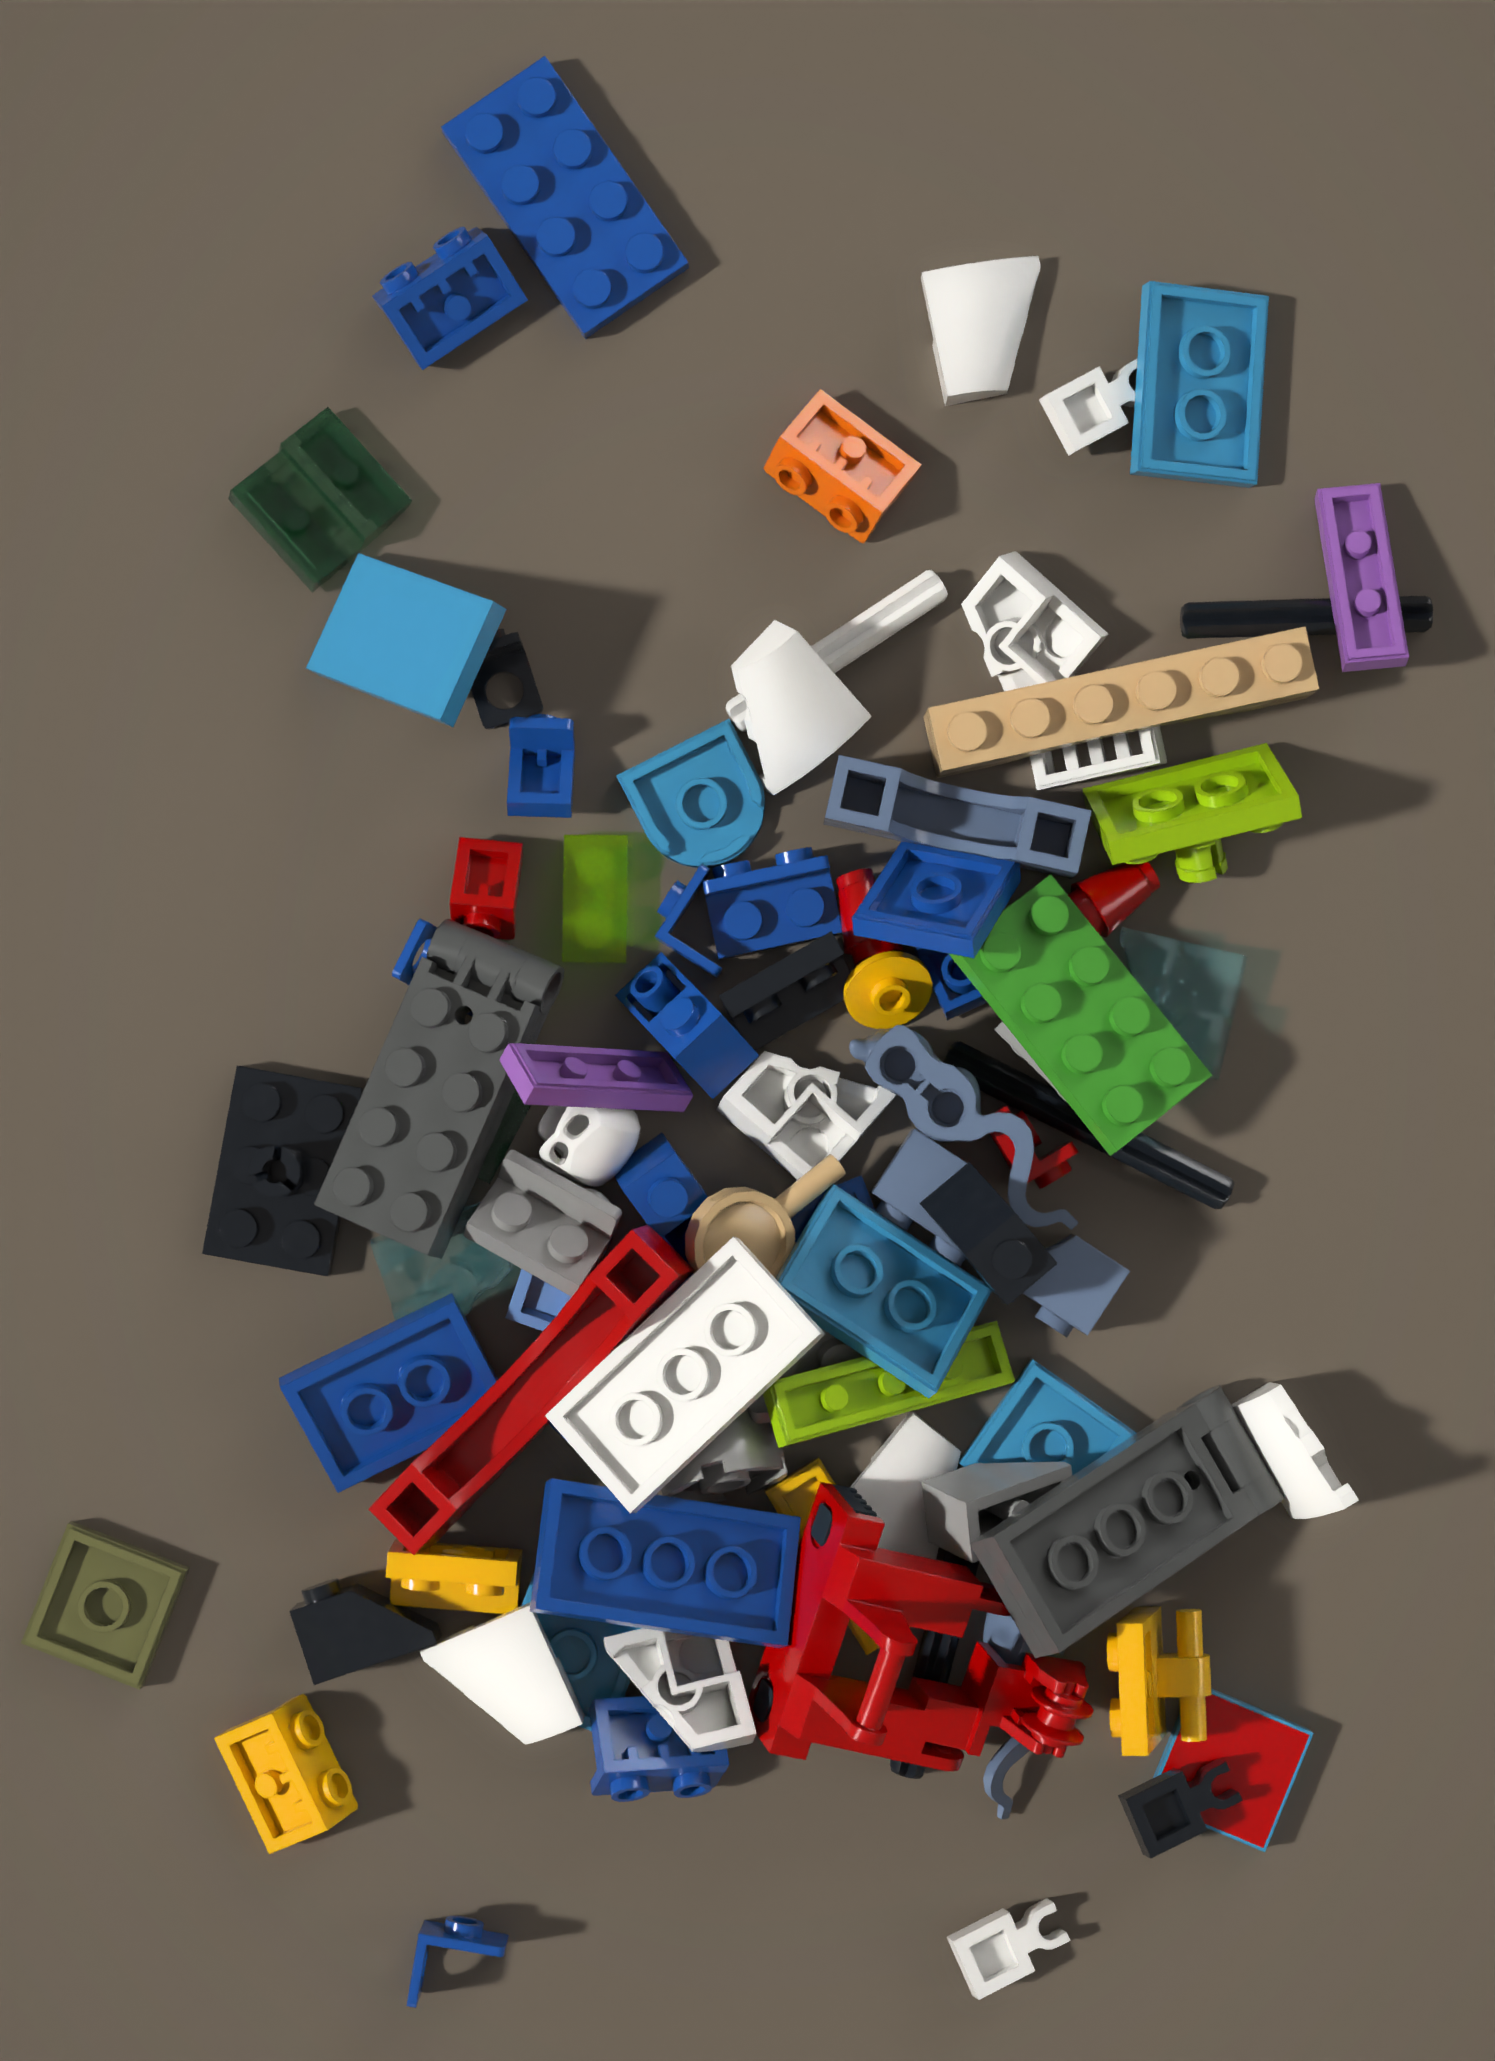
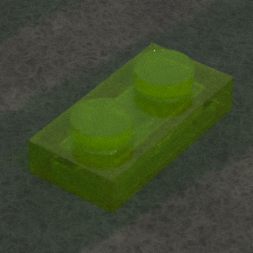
M564 834L563 963L627 964L628 835Z

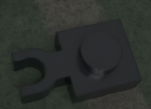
M1216 1759L1198 1769L1192 1781L1188 1783L1183 1771L1173 1768L1118 1795L1143 1855L1153 1858L1208 1831L1200 1814L1201 1812L1209 1808L1226 1809L1243 1801L1240 1793L1233 1789H1229L1218 1796H1214L1212 1793L1211 1784L1214 1778L1230 1771L1227 1762Z

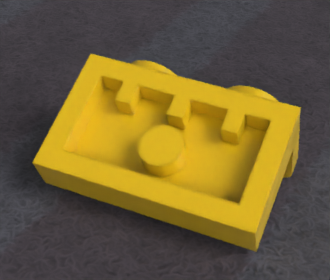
M395 1539L387 1553L386 1578H391L390 1602L396 1606L505 1614L518 1608L523 1549L436 1543L413 1555L398 1539Z
M305 1694L293 1697L276 1709L227 1729L214 1738L269 1854L328 1831L358 1809V1803L352 1792L351 1782L347 1774L341 1769L325 1736L323 1723L320 1717L313 1711Z

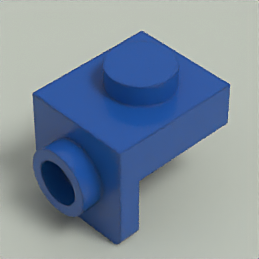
M548 714L510 718V761L507 791L508 816L572 818L575 768L574 721L569 718H557Z

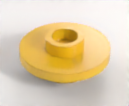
M901 951L882 952L865 959L852 970L844 985V1002L849 1014L861 1025L874 1029H889L911 1021L923 1011L932 994V980L927 967L916 956Z

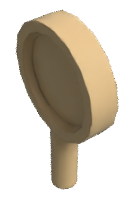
M829 1154L776 1198L745 1186L724 1188L707 1197L692 1214L685 1233V1256L689 1265L694 1269L693 1274L732 1237H737L776 1278L795 1245V1229L791 1218L846 1174L843 1166L833 1155Z

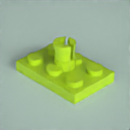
M1267 743L1082 789L1086 809L1092 810L1090 819L1112 865L1120 863L1142 864L1153 860L1160 853L1175 850L1177 874L1179 879L1188 883L1208 882L1217 879L1216 873L1223 875L1227 871L1226 853L1223 851L1221 838L1248 831L1253 833L1271 832L1281 827L1284 822L1302 818L1299 795Z

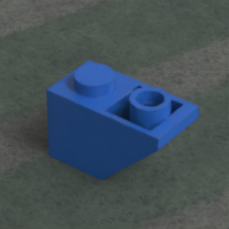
M662 952L641 969L615 995L712 1099L759 1056L729 1021Z
M661 1132L635 1151L614 1177L645 1222L688 1263L685 1256V1233L692 1214L709 1196Z

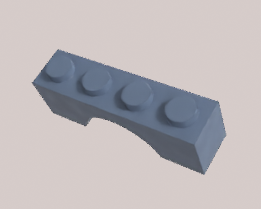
M839 755L824 825L901 842L1020 863V868L1072 879L1079 871L1092 810L1029 796H1008L962 788L927 779L902 768Z
M915 1128L911 1129L870 1191V1193L881 1199L875 1211L905 1231L909 1229L913 1221L935 1235L928 1246L960 1267L965 1260L964 1256L919 1203L967 1163ZM1070 1234L1056 1244L1045 1248L1058 1264L1024 1291L1023 1294L1041 1305L1035 1317L1060 1334L1068 1337L1072 1329L1076 1328L1088 1336L1130 1271L1077 1235Z

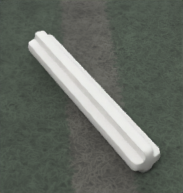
M926 570L811 647L828 667L836 673L944 602L948 595L946 587L934 571ZM738 694L727 702L726 711L735 726L741 732H746L744 721L747 710L746 701L741 694Z

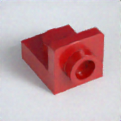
M459 837L449 902L451 920L496 939L513 940L515 938L516 904L523 861V843Z
M1002 1106L992 1112L1011 1113L1007 1106ZM1020 1111L1015 1114L1023 1119L1031 1129L1034 1148L1040 1145L1042 1142L1025 1113ZM1001 1132L989 1133L1009 1168L1012 1169L1015 1155V1147L1012 1140ZM1073 1141L1065 1142L1040 1158L1034 1152L1027 1183L1034 1180L1038 1188L1042 1189L1072 1171L1067 1159L1079 1153Z

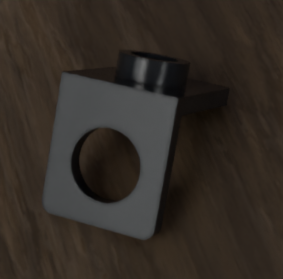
M504 629L497 630L471 687L482 725L488 730L509 724L512 717H529L543 711V704L518 632L506 635ZM500 673H511L517 676L523 684L524 692L521 701L510 709H499L493 706L487 698L486 689L489 681Z

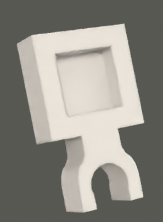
M1137 359L1116 371L1110 383H1108L1099 366L1039 399L1068 456L1129 423L1121 406L1134 407L1135 391L1129 384V376L1137 370Z
M1046 1898L1032 1905L1025 1911L1023 1918L1014 1923L1010 1912L1002 1908L947 1936L971 1994L975 1998L980 2000L1033 1973L1035 1969L1028 1955L1031 1951L1037 1948L1052 1950L1071 1941L1067 1932L1061 1928L1045 1936L1039 1933L1041 1919L1057 1911L1054 1902Z

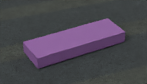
M1380 483L1317 489L1314 500L1342 672L1406 666L1409 652Z
M508 1043L499 1059L525 1105L684 1112L693 1097L691 1090L668 1052Z

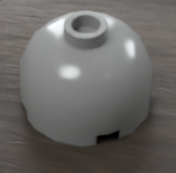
M746 1409L661 1489L663 1496L716 1503L727 1500L723 1493L744 1486L747 1495L761 1491L777 1484L787 1476L783 1448H778L772 1425L769 1423H755Z

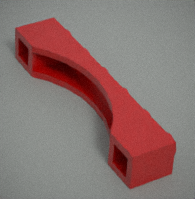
M650 1225L631 1229L586 1277L558 1315L516 1362L460 1419L415 1459L368 1510L413 1555L435 1545L546 1428L550 1421L545 1415L658 1309L689 1277L694 1269Z

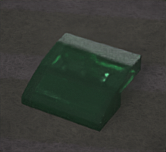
M329 407L280 443L278 453L232 488L228 498L312 593L365 549L412 503V499Z

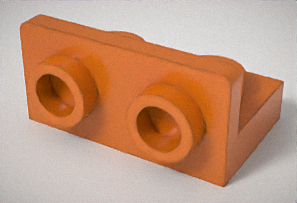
M820 389L781 434L764 466V470L776 480L783 490L797 495L824 515L834 528L848 533L860 543H865L882 516L913 480L922 464Z

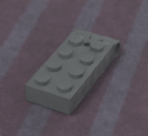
M445 919L436 929L431 939L427 958L421 957L314 1205L427 1256L442 1259L515 1091V1087L499 1059L508 1043H536L549 1010L560 992L564 979V968L461 923ZM472 1011V1020L465 1024L466 1015Z
M1217 1385L1180 1405L1176 1411L1166 1413L971 1542L970 1545L1035 1658L1062 1652L1257 1516L1277 1505L1284 1499V1496L1220 1385Z

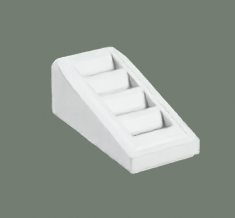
M1160 726L1138 731L1143 754L1132 756L1128 733L1113 736L1117 759L1112 761H1106L1102 739L1087 742L1092 765L1081 767L1077 745L1062 748L1067 771L1055 773L1051 751L1030 756L1036 789L1043 790L1166 764L1167 759Z

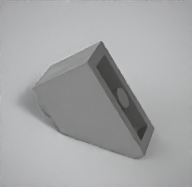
M1066 1462L974 1463L921 1482L928 1542L971 1563L979 1561L970 1543L1071 1477V1465Z

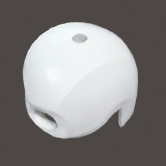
M549 1106L538 1124V1133L545 1141L539 1151L540 1158L555 1172L582 1185L602 1186L624 1167L633 1154L641 1130L638 1116L634 1110ZM554 1149L560 1153V1155L562 1156L561 1159L557 1157Z

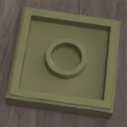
M71 1521L67 1524L21 1644L140 1690L145 1684L190 1567Z

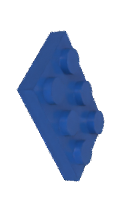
M451 1293L280 1377L279 1385L337 1493L427 1450L495 1384L498 1378L455 1296Z

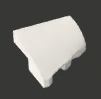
M1016 551L999 556L961 604L971 629L978 633L983 640L985 647L983 658L991 677L998 676L1004 691L1073 677L1109 635Z
M1268 1382L1232 1404L1233 1409L1283 1494L1284 1499L1281 1502L1290 1518L1309 1519L1346 1509L1359 1501L1348 1483L1343 1486L1341 1485L1328 1463L1325 1448L1306 1424L1281 1384Z
M913 1411L905 1416L871 1458L870 1464L852 1484L851 1488L857 1490L862 1499L866 1500L867 1505L872 1507V1511L877 1513L876 1517L881 1518L885 1523L878 1548L936 1560L939 1547L928 1542L921 1482L957 1470L961 1451Z
M531 1602L476 1627L472 1625L439 1640L435 1645L419 1650L424 1662L446 1678L525 1745L550 1738L582 1725L585 1717L559 1657H555L537 1614L530 1612Z

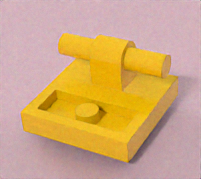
M1161 1606L1135 1607L1116 1624L1117 1632H1109L1107 1637L1108 1669L1110 1672H1118L1119 1698H1111L1109 1721L1111 1736L1121 1737L1122 1756H1148L1166 1736L1165 1697H1179L1181 1741H1206L1205 1696L1211 1695L1212 1691L1210 1655L1203 1653L1202 1610H1176L1177 1653H1163Z

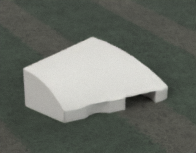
M1039 256L990 260L922 272L921 282L933 335L932 346L945 406L1007 394L1041 268Z
M776 620L731 665L737 692L746 701L747 710L744 721L748 738L756 742L763 774H760L759 778L763 788L772 795L784 790L821 764L872 717L797 630Z
M764 1051L727 1091L716 1110L798 1180L829 1154L833 1155L840 1162L891 1103L896 1094L881 1086L875 1088L840 1078V1072L819 1066L813 1069L800 1067L791 1058Z
M644 1628L604 1637L603 1642L608 1655L630 1678L692 1752L722 1750L753 1743L757 1733L741 1672L736 1670L729 1641Z

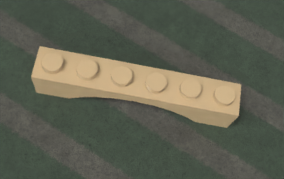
M1300 627L928 708L923 717L936 776L941 778L1001 765L1052 750L1129 732L1194 719L1246 712L1306 699L1319 690L1306 627Z

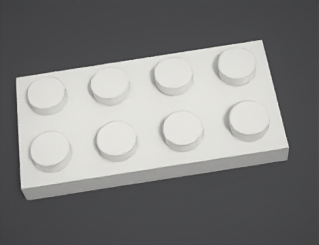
M732 1237L545 1416L629 1513H637L810 1350L825 1333L739 1238Z

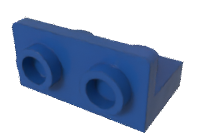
M460 227L449 232L433 245V249L436 252L434 255L416 267L412 262H407L393 269L381 279L380 284L383 289L372 296L422 370L528 301L489 236L478 227L467 231L465 227Z
M806 847L776 854L777 866L752 871L750 861L746 860L712 868L714 879L703 881L702 885L718 960L819 939L831 931L833 935L842 934L828 855L814 857L812 847Z
M645 1696L594 1699L589 1707L597 1771L590 1781L591 1792L594 1796L611 1795V1799L618 1802L635 1801L648 1796L650 1792L673 1791L674 1795L680 1798L698 1797L710 1792L718 1784L729 1767L727 1749L692 1752Z

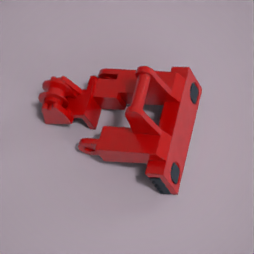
M820 1482L797 1552L788 1646L783 1648L765 1647L748 1698L756 1735L768 1752L806 1760L811 1743L954 1772L960 1769L964 1759V1753L961 1750H965L968 1755H981L990 1726L1000 1727L1031 1752L1038 1755L1052 1753L1055 1757L1063 1758L1067 1746L1082 1744L1084 1735L1075 1727L1076 1720L1091 1718L1094 1710L1084 1700L1089 1685L1085 1675L1086 1667L1080 1661L1050 1656L1035 1658L1032 1653L1026 1652L1022 1666L1004 1662L989 1643L977 1641L961 1686L912 1677L908 1690L896 1688L895 1686L905 1657L914 1654L918 1643L909 1626L963 1638L972 1609L1002 1616H1010V1613L994 1585L980 1582L967 1566L878 1548L885 1523L881 1518L876 1517L877 1513L872 1511V1507L867 1505L866 1500L862 1499V1496L857 1493L855 1488ZM850 1619L880 1647L869 1682L831 1675Z

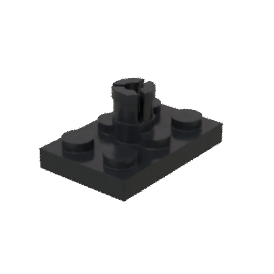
M243 1066L236 1067L202 1254L321 1276H331L341 1217L315 1206L314 1203L364 1088Z

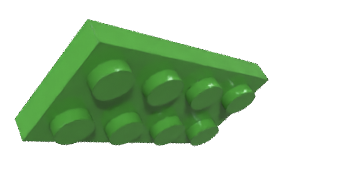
M1051 874L1003 910L975 958L949 954L1110 1156L1212 1076Z

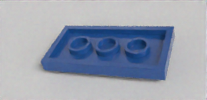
M546 56L441 126L443 135L585 339L689 269V262Z
M551 1478L545 1482L530 1612L774 1648L788 1646L801 1517L663 1495H655L637 1513H629L608 1487Z

